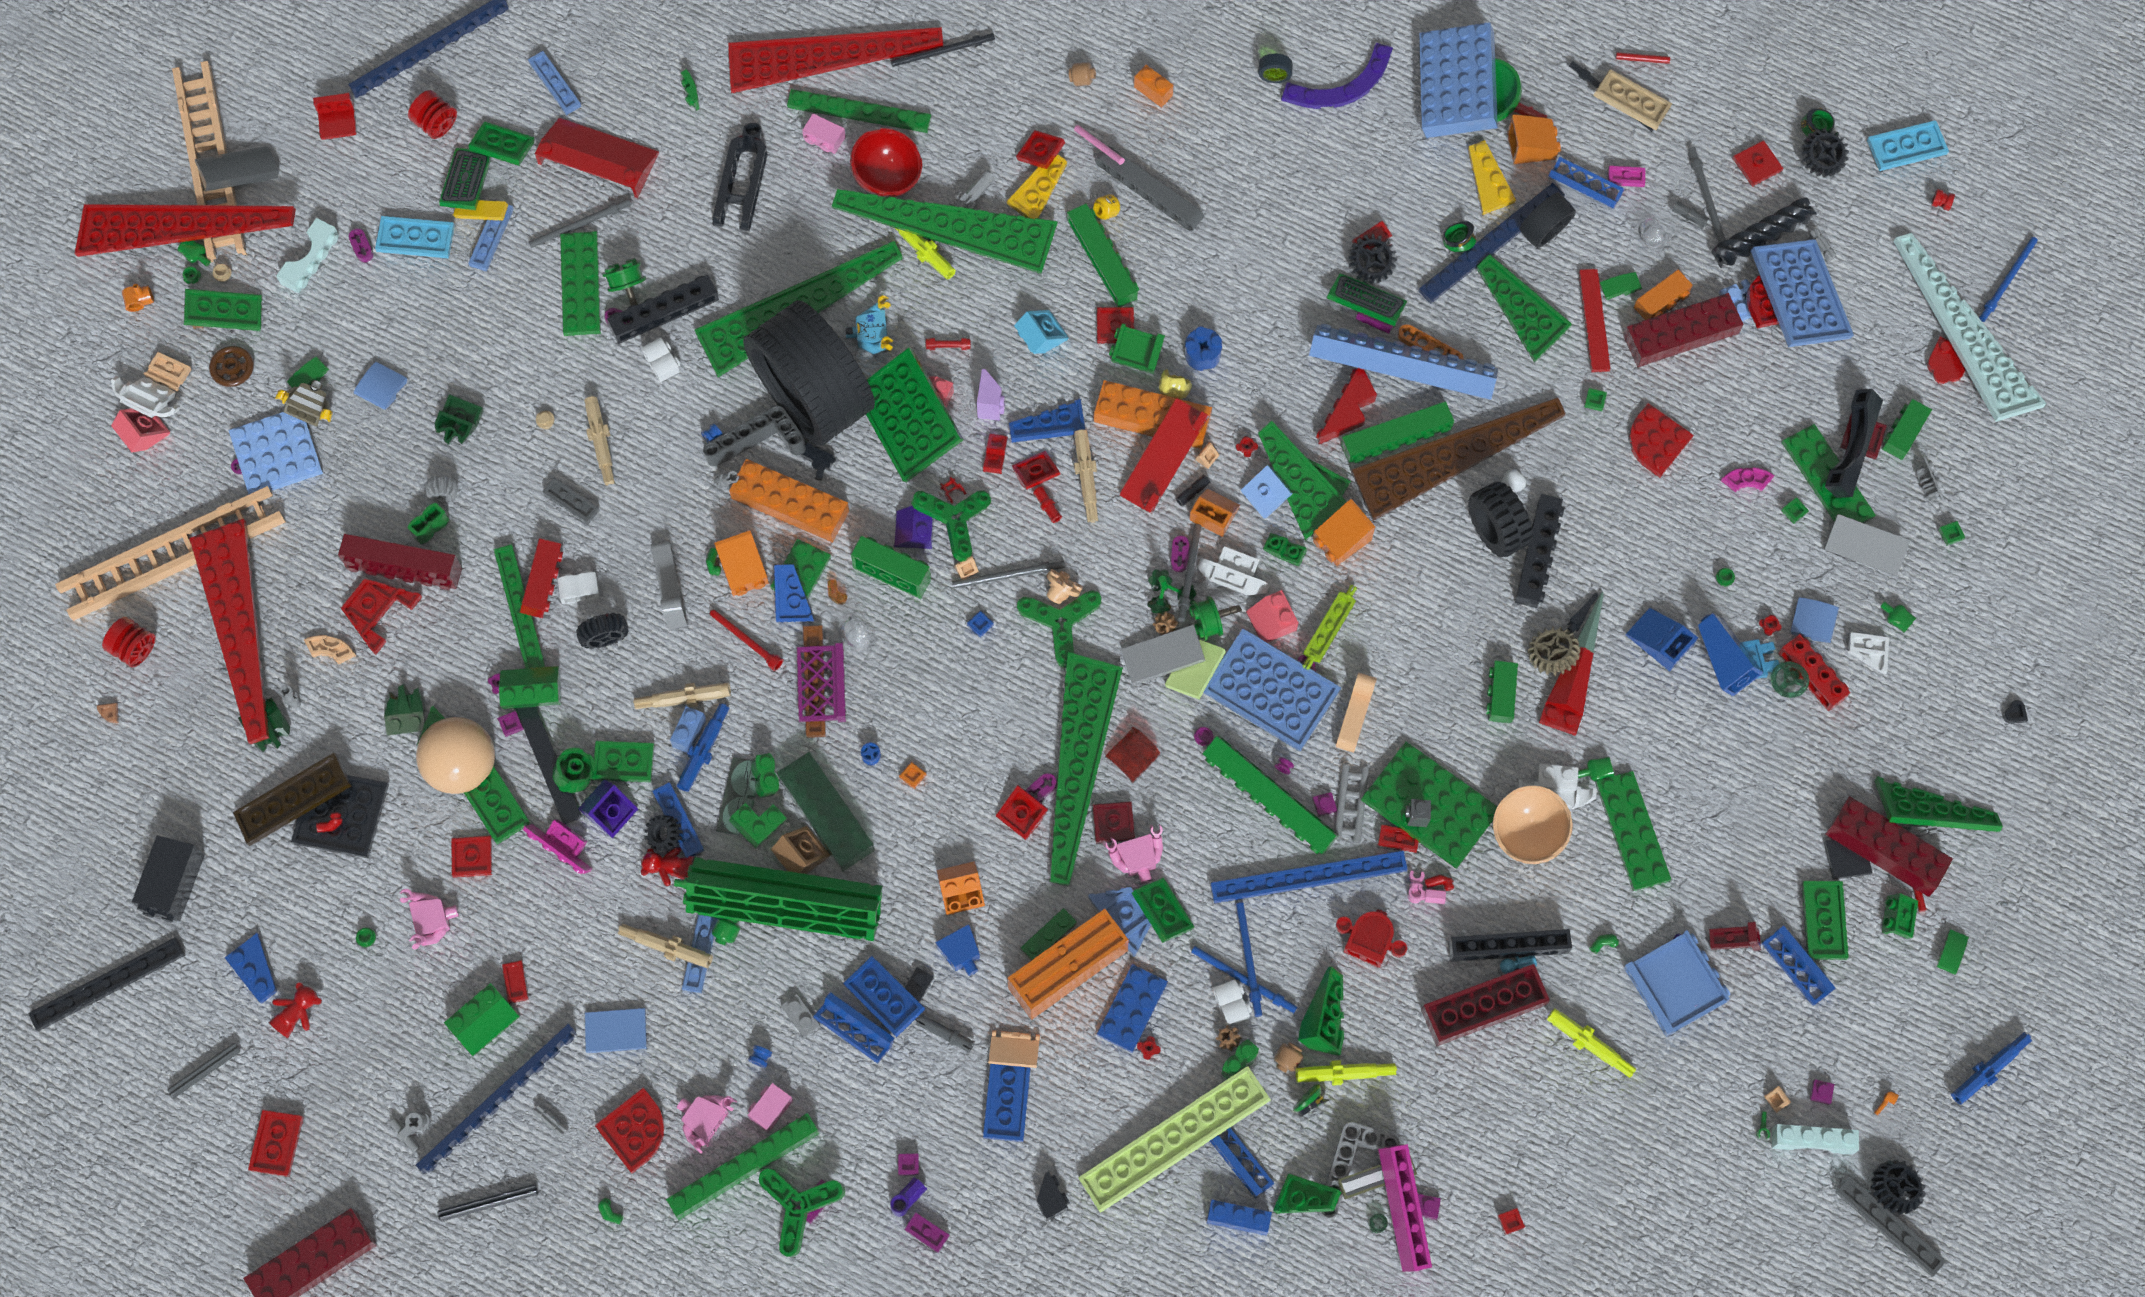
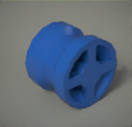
M714 423L710 425L708 430L701 432L707 443L723 435Z
M872 742L863 745L861 748L863 762L867 765H875L880 761L881 754L878 745Z
M754 1045L753 1054L749 1056L748 1061L759 1067L766 1068L768 1065L767 1060L771 1057L772 1052L761 1046Z

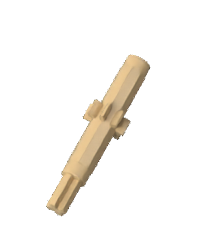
M591 396L584 400L590 429H586L589 441L593 440L598 465L602 471L604 483L608 486L615 483L606 438L610 436V431L607 424L603 425L598 398Z
M1078 430L1074 432L1078 463H1074L1075 474H1080L1087 522L1095 523V521H1099L1093 472H1097L1095 460L1091 461L1087 430Z
M695 683L685 684L684 689L634 698L633 703L635 710L687 704L691 708L697 707L700 701L731 696V688L729 683L696 687Z
M623 923L619 926L618 935L665 953L664 957L668 960L675 962L676 958L705 968H709L712 963L713 955L683 944L684 940L680 937L673 935L672 939Z

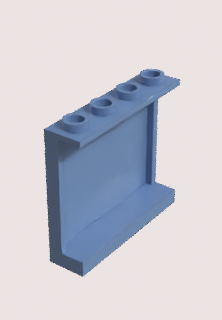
M1688 930L1634 962L1631 961L1624 967V970L1666 1037L1730 1000L1728 988L1725 985H1721L1718 980L1720 978L1718 972L1714 967L1711 968L1707 962L1709 961L1708 956L1703 950H1699L1696 945L1698 941L1693 933L1689 934Z

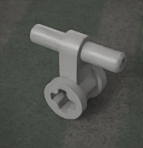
M426 1112L410 1113L406 1117V1126L404 1128L395 1118L389 1124L398 1134L399 1140L402 1143L405 1142L410 1150L415 1153L419 1150V1146L411 1136L418 1130L428 1129L431 1124V1118Z

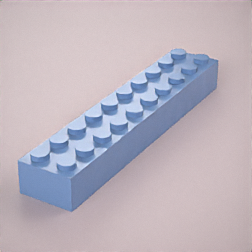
M1328 324L1317 325L1309 356L1490 400L1492 399L1498 374V368L1490 363H1484L1483 365L1473 359L1462 360L1456 355L1449 354L1446 356L1436 350L1425 351L1419 346L1408 347L1404 346L1402 342L1394 341L1392 343L1382 337L1371 338L1365 333L1354 334L1350 333L1348 329L1339 328L1338 330Z

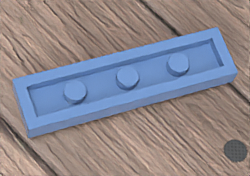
M544 51L528 59L529 64L565 115L581 107V103Z
M508 205L503 221L487 220L470 258V267L487 272L514 210L513 206Z

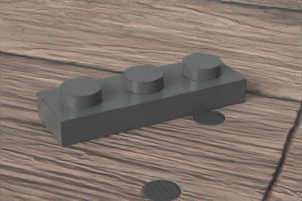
M555 478L543 490V495L586 524H589L600 511L599 507Z

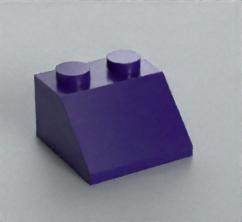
M913 506L898 510L896 512L894 547L932 549L934 518L916 510Z
M603 780L578 808L592 823L611 838L620 831L638 810L614 784Z

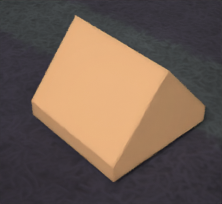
M1209 442L1195 460L1209 469L1219 457V454Z
M972 556L967 561H960L954 566L961 579H966L979 572Z
M1777 1086L1764 1096L1776 1113L1791 1103L1780 1086Z

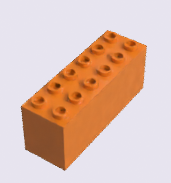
M1103 909L1007 978L1008 989L1032 1020L1128 951L1129 939L1107 910Z

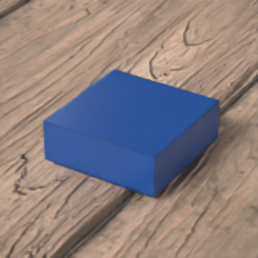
M980 610L967 622V626L981 638L994 626V622Z

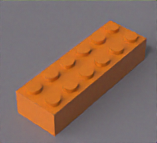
M1104 380L1094 411V422L1153 437L1176 398ZM1181 400L1209 416L1192 447L1202 449L1211 419L1212 407Z
M748 459L745 460L738 473L739 480L733 483L729 490L731 499L832 543L849 513L848 502Z

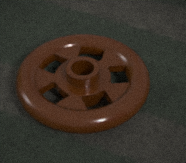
M227 346L218 350L211 358L209 364V372L212 379L225 387H235L243 384L250 378L254 369V361L251 354L239 346ZM233 353V357L225 358V355ZM241 357H244L246 361L243 364L238 360ZM218 363H223L222 370H217ZM242 369L244 373L240 377L236 374ZM224 374L230 375V379H224Z

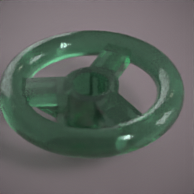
M1782 662L1772 670L1771 685L1783 697H1799L1805 693L1809 686V675L1805 668L1796 662ZM1783 669L1784 681L1778 686L1776 677L1778 672ZM1796 684L1802 686L1796 692L1784 691L1788 685Z

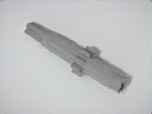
M984 171L965 193L962 191L958 193L955 197L957 202L954 206L975 210L977 207L976 201L990 186L994 177L989 172Z

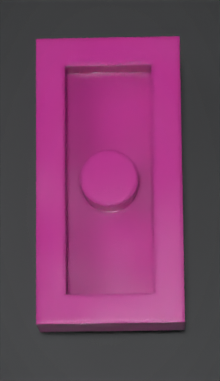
M1609 166L1608 181L1618 186L1644 187L1645 168Z

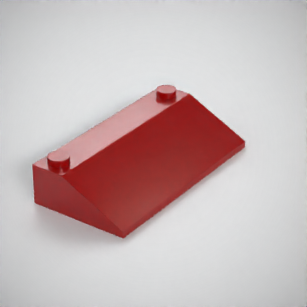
M559 118L544 135L535 152L539 165H542L544 159H548L630 187L636 198L639 197L659 155V151L562 118Z

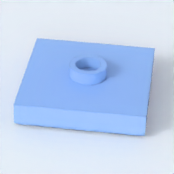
M1269 465L1240 490L1264 519L1293 494Z

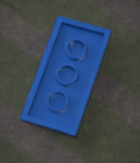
M873 956L843 983L896 1038L925 1010Z
M1132 964L1097 1036L1133 1053L1168 981Z
M990 1064L983 1139L1024 1142L1031 1067Z

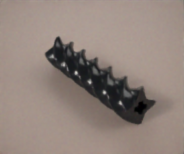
M1808 198L1798 199L1789 206L1779 209L1773 215L1763 218L1759 223L1752 224L1744 231L1734 234L1728 240L1718 243L1711 253L1716 258L1720 268H1722L1723 264L1733 266L1738 256L1749 257L1753 247L1765 246L1767 240H1779L1783 231L1794 232L1797 223L1808 224L1811 216L1817 215V213L1811 207Z

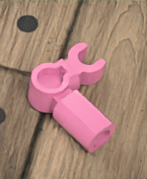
M1410 872L1409 880L1411 884L1409 885L1408 899L1411 903L1416 904L1424 900L1426 903L1445 904V890H1423L1421 883L1424 880V872H1421L1420 878H1415L1413 876L1414 872Z

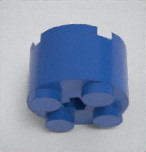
M1197 327L1187 336L1185 341L1184 355L1187 364L1195 370L1204 371V369L1214 368L1219 363L1222 351L1221 337L1211 329Z

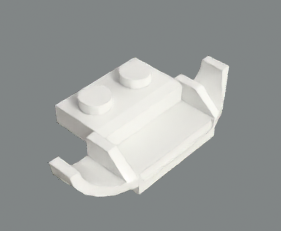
M119 376L111 379L113 392L120 399V403L151 418L154 416L167 417L174 415L181 407L179 405L173 408L167 407V403L175 398L176 392L152 381L150 378L143 377L134 383L128 382L125 385L121 383Z
M1225 546L1218 563L1200 558L1197 564V568L1210 582L1244 595L1267 594L1270 588V584L1254 577L1259 559Z
M1541 763L1538 765L1537 782L1534 781L1531 784L1519 780L1518 788L1541 786L1550 789L1566 802L1569 809L1590 803L1596 798L1597 788L1586 790L1577 786V767Z

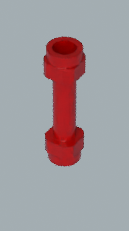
M926 338V350H935V348H961V350L971 349L970 338H961V340Z

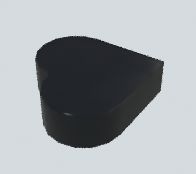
M2020 700L2013 701L2003 713L2004 721L2009 724L2026 723L2028 717L2024 703Z

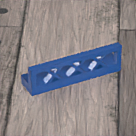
M1562 157L1558 158L1553 170L1548 175L1615 209L1625 190ZM1561 162L1568 165L1569 173L1563 175L1557 172ZM1583 172L1586 181L1580 183L1575 181L1573 173ZM1600 180L1602 189L1593 190L1589 181ZM1614 187L1619 190L1615 200L1608 197L1606 189Z
M1782 926L1772 936L1762 942L1764 948L1812 1006L1836 989L1785 926ZM1776 938L1781 943V951L1773 950L1768 943ZM1784 955L1791 956L1794 959V966H1787L1783 962ZM1797 971L1805 972L1807 982L1797 979ZM1810 986L1817 987L1822 995L1814 999L1809 993Z
M831 992L825 998L824 1005L814 1015V1019L877 1064L892 1048L895 1039L893 1036ZM825 1010H828L833 1014L834 1019H825L821 1015ZM838 1023H846L849 1025L850 1030L842 1031L839 1029ZM854 1035H863L866 1042H857ZM870 1046H878L882 1049V1052L877 1056L871 1052Z
M1228 1128L1226 1130L1228 1132L1227 1140L1221 1139L1218 1135L1210 1140V1143L1256 1199L1274 1185V1182L1233 1130ZM1229 1144H1237L1241 1148L1240 1156L1232 1153L1229 1149ZM1242 1160H1250L1253 1163V1172H1248L1243 1167ZM1255 1176L1264 1177L1268 1184L1260 1188L1254 1180Z

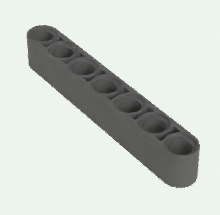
M1108 146L1125 159L1123 164H1118L1102 151L1095 158L1096 164L1101 169L1187 230L1193 231L1204 218L1203 213L1197 207L1114 148Z

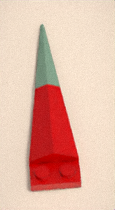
M1603 592L1600 594L1577 639L1581 650L1579 653L1580 658L1576 660V666H1571L1570 671L1565 669L1564 674L1560 673L1539 720V723L1574 736L1577 734L1584 712Z

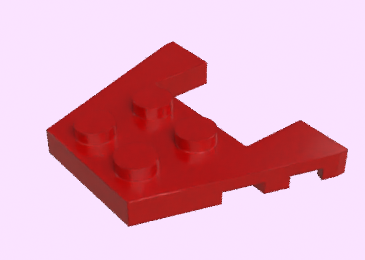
M364 579L341 607V610L373 654L377 655L385 645L386 640L373 632L372 629L396 600L410 610H413L422 596L416 592L412 593L405 589H397L387 584Z

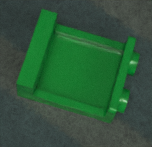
M1122 323L1121 328L1117 327L1114 336L1117 339L1116 345H1112L1109 356H1112L1111 362L1154 374L1165 335H1152L1128 328L1126 324Z

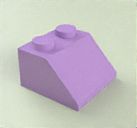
M982 369L977 398V416L981 419L1000 421L1001 414L1005 412V396L1002 395V388L986 369Z

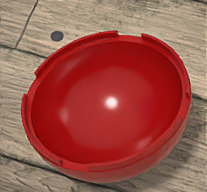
M880 128V130L868 131L858 138L851 151L850 167L858 185L869 194L888 198L898 197L907 193L916 185L922 172V158L916 144L905 134L893 129Z

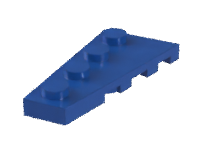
M1081 399L1075 400L1074 403L1069 405H1060L1055 410H1046L1041 412L1040 415L1034 417L1031 415L1009 423L1011 443L1074 435L1075 431L1086 430Z

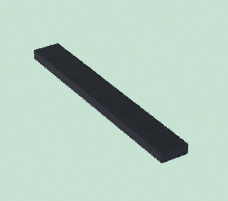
M536 707L515 708L563 824L566 825L582 818L573 794L560 791L553 780L552 772L557 756Z
M175 937L28 1014L35 1030L40 1031L186 955L179 940Z

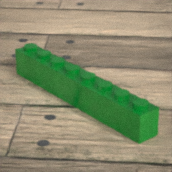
M1216 736L1203 752V755L1206 757L1205 761L1213 767L1216 765L1220 768V774L1227 779L1232 778L1236 782L1234 785L1239 790H1246L1251 794L1249 796L1251 800L1257 804L1259 802L1265 806L1264 810L1269 815H1276L1280 819L1279 823L1286 829L1290 827L1294 830V835L1302 842L1306 840L1310 844L1309 848L1316 854L1319 852L1321 854L1326 853L1339 837V834L1221 736Z
M806 1113L670 1196L666 1201L676 1218L680 1220L818 1136L819 1131L809 1114Z

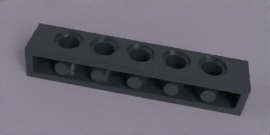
M709 275L699 276L692 282L683 283L671 291H664L655 298H648L639 305H632L625 311L612 314L607 318L608 325L617 344H620L719 301L718 292ZM694 292H700V293L697 294V295H693V294H692V293H694ZM677 299H683L681 302H676ZM661 306H665V307H666L665 309H662V310L659 309V307H661ZM643 314H649L647 317H642ZM628 320H629V321H632V320H633V322L630 323V324H625V323H624V322H627Z
M1541 494L1539 497L1532 525L1533 538L1527 547L1515 603L1534 608L1538 607L1539 602L1543 603L1545 592L1542 591L1543 585L1547 586L1549 574H1546L1547 568H1551L1553 557H1550L1551 551H1555L1557 540H1554L1555 534H1559L1561 523H1558L1559 517H1563L1565 506H1562L1563 499L1545 494ZM1544 515H1550L1553 519L1549 520ZM1540 532H1546L1549 536L1545 537ZM1536 549H1543L1545 553L1541 554ZM1532 566H1539L1541 570L1536 571ZM1529 583L1536 584L1537 588L1530 587Z
M1570 929L1451 937L1448 946L1450 962L1515 958L1517 956L1569 954L1572 950Z

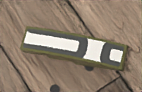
M1411 1159L1412 1168H1413V1173H1414V1176H1415V1175H1417V1172H1416L1415 1166H1414V1164H1413V1161H1412V1159ZM1381 1165L1337 1180L1344 1200L1385 1187Z

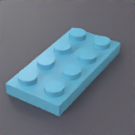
M1936 120L1870 136L1867 139L1879 171L1947 155L1949 152Z
M381 216L375 250L382 253L449 258L455 225L454 222Z

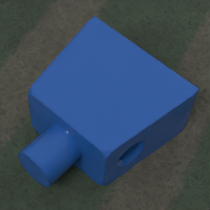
M969 924L935 942L938 951L955 971L964 968L968 976L978 972L974 961L980 958V954Z

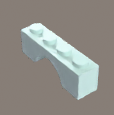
M318 218L314 220L306 232L312 242L308 255L299 261H286L276 275L281 285L297 293H300L307 286L309 278L312 274L316 273L320 262L327 257L329 249L338 241L339 235L336 228Z
M1777 1124L1772 1128V1149L1794 1150L1813 1148L1828 1150L1832 1153L1854 1154L1859 1151V1130Z

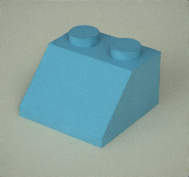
M1050 310L1027 311L1014 325L1019 336L1024 339L1028 349L1033 354L1046 353L1069 339Z

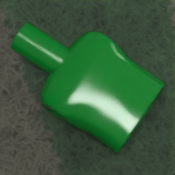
M195 240L182 242L177 248V251L190 263H195L199 260L206 267L211 263L204 256L206 253L205 247Z
M1884 601L1880 608L1888 613L1887 622L1903 633L1916 620V617L1903 605H1897L1893 608Z
M1610 757L1589 760L1587 768L1578 770V778L1590 776L1591 780L1596 782V780L1614 776Z

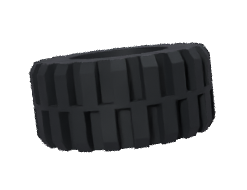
M1496 481L1472 493L1468 500L1472 524H1474L1475 530L1482 542L1486 544V547L1498 557H1508L1531 543L1533 538L1531 520L1523 506L1524 504L1510 486Z

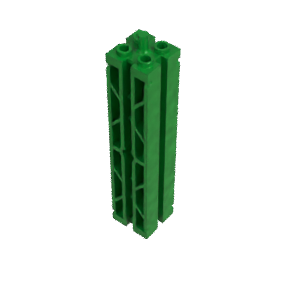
M695 857L693 865H689V877H685L684 880L675 879L674 881L675 887L686 889L683 904H686V913L691 914L698 913V915L854 939L864 938L868 941H874L881 916L883 890L881 885L872 886L862 882L711 859L704 860Z

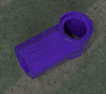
M914 1177L898 1195L892 1198L890 1208L893 1215L901 1217L907 1214L909 1208L927 1190L924 1184ZM902 1201L905 1204V1208L897 1210L894 1208V1204Z

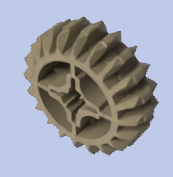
M1553 626L1551 630L1544 628L1543 633L1538 631V637L1533 636L1532 642H1529L1528 655L1530 662L1535 669L1538 668L1540 673L1545 671L1547 676L1551 672L1556 677L1557 672L1564 674L1565 669L1570 671L1571 666H1576V660L1580 658L1579 641L1573 633L1570 634L1568 629L1563 631L1561 626L1558 630H1555ZM1560 643L1566 644L1569 647V649L1565 648V646H1562ZM1539 653L1543 654V656L1548 657V660L1542 658L1539 655Z

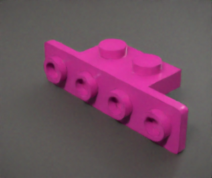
M558 819L552 822L546 834L533 824L524 826L523 830L529 838L539 841L544 849L558 855L557 858L560 861L573 866L572 869L575 872L585 874L593 869L578 858L588 841Z

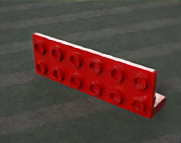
M1176 398L1120 492V496L1152 514L1208 420V414L1203 411L1200 412Z

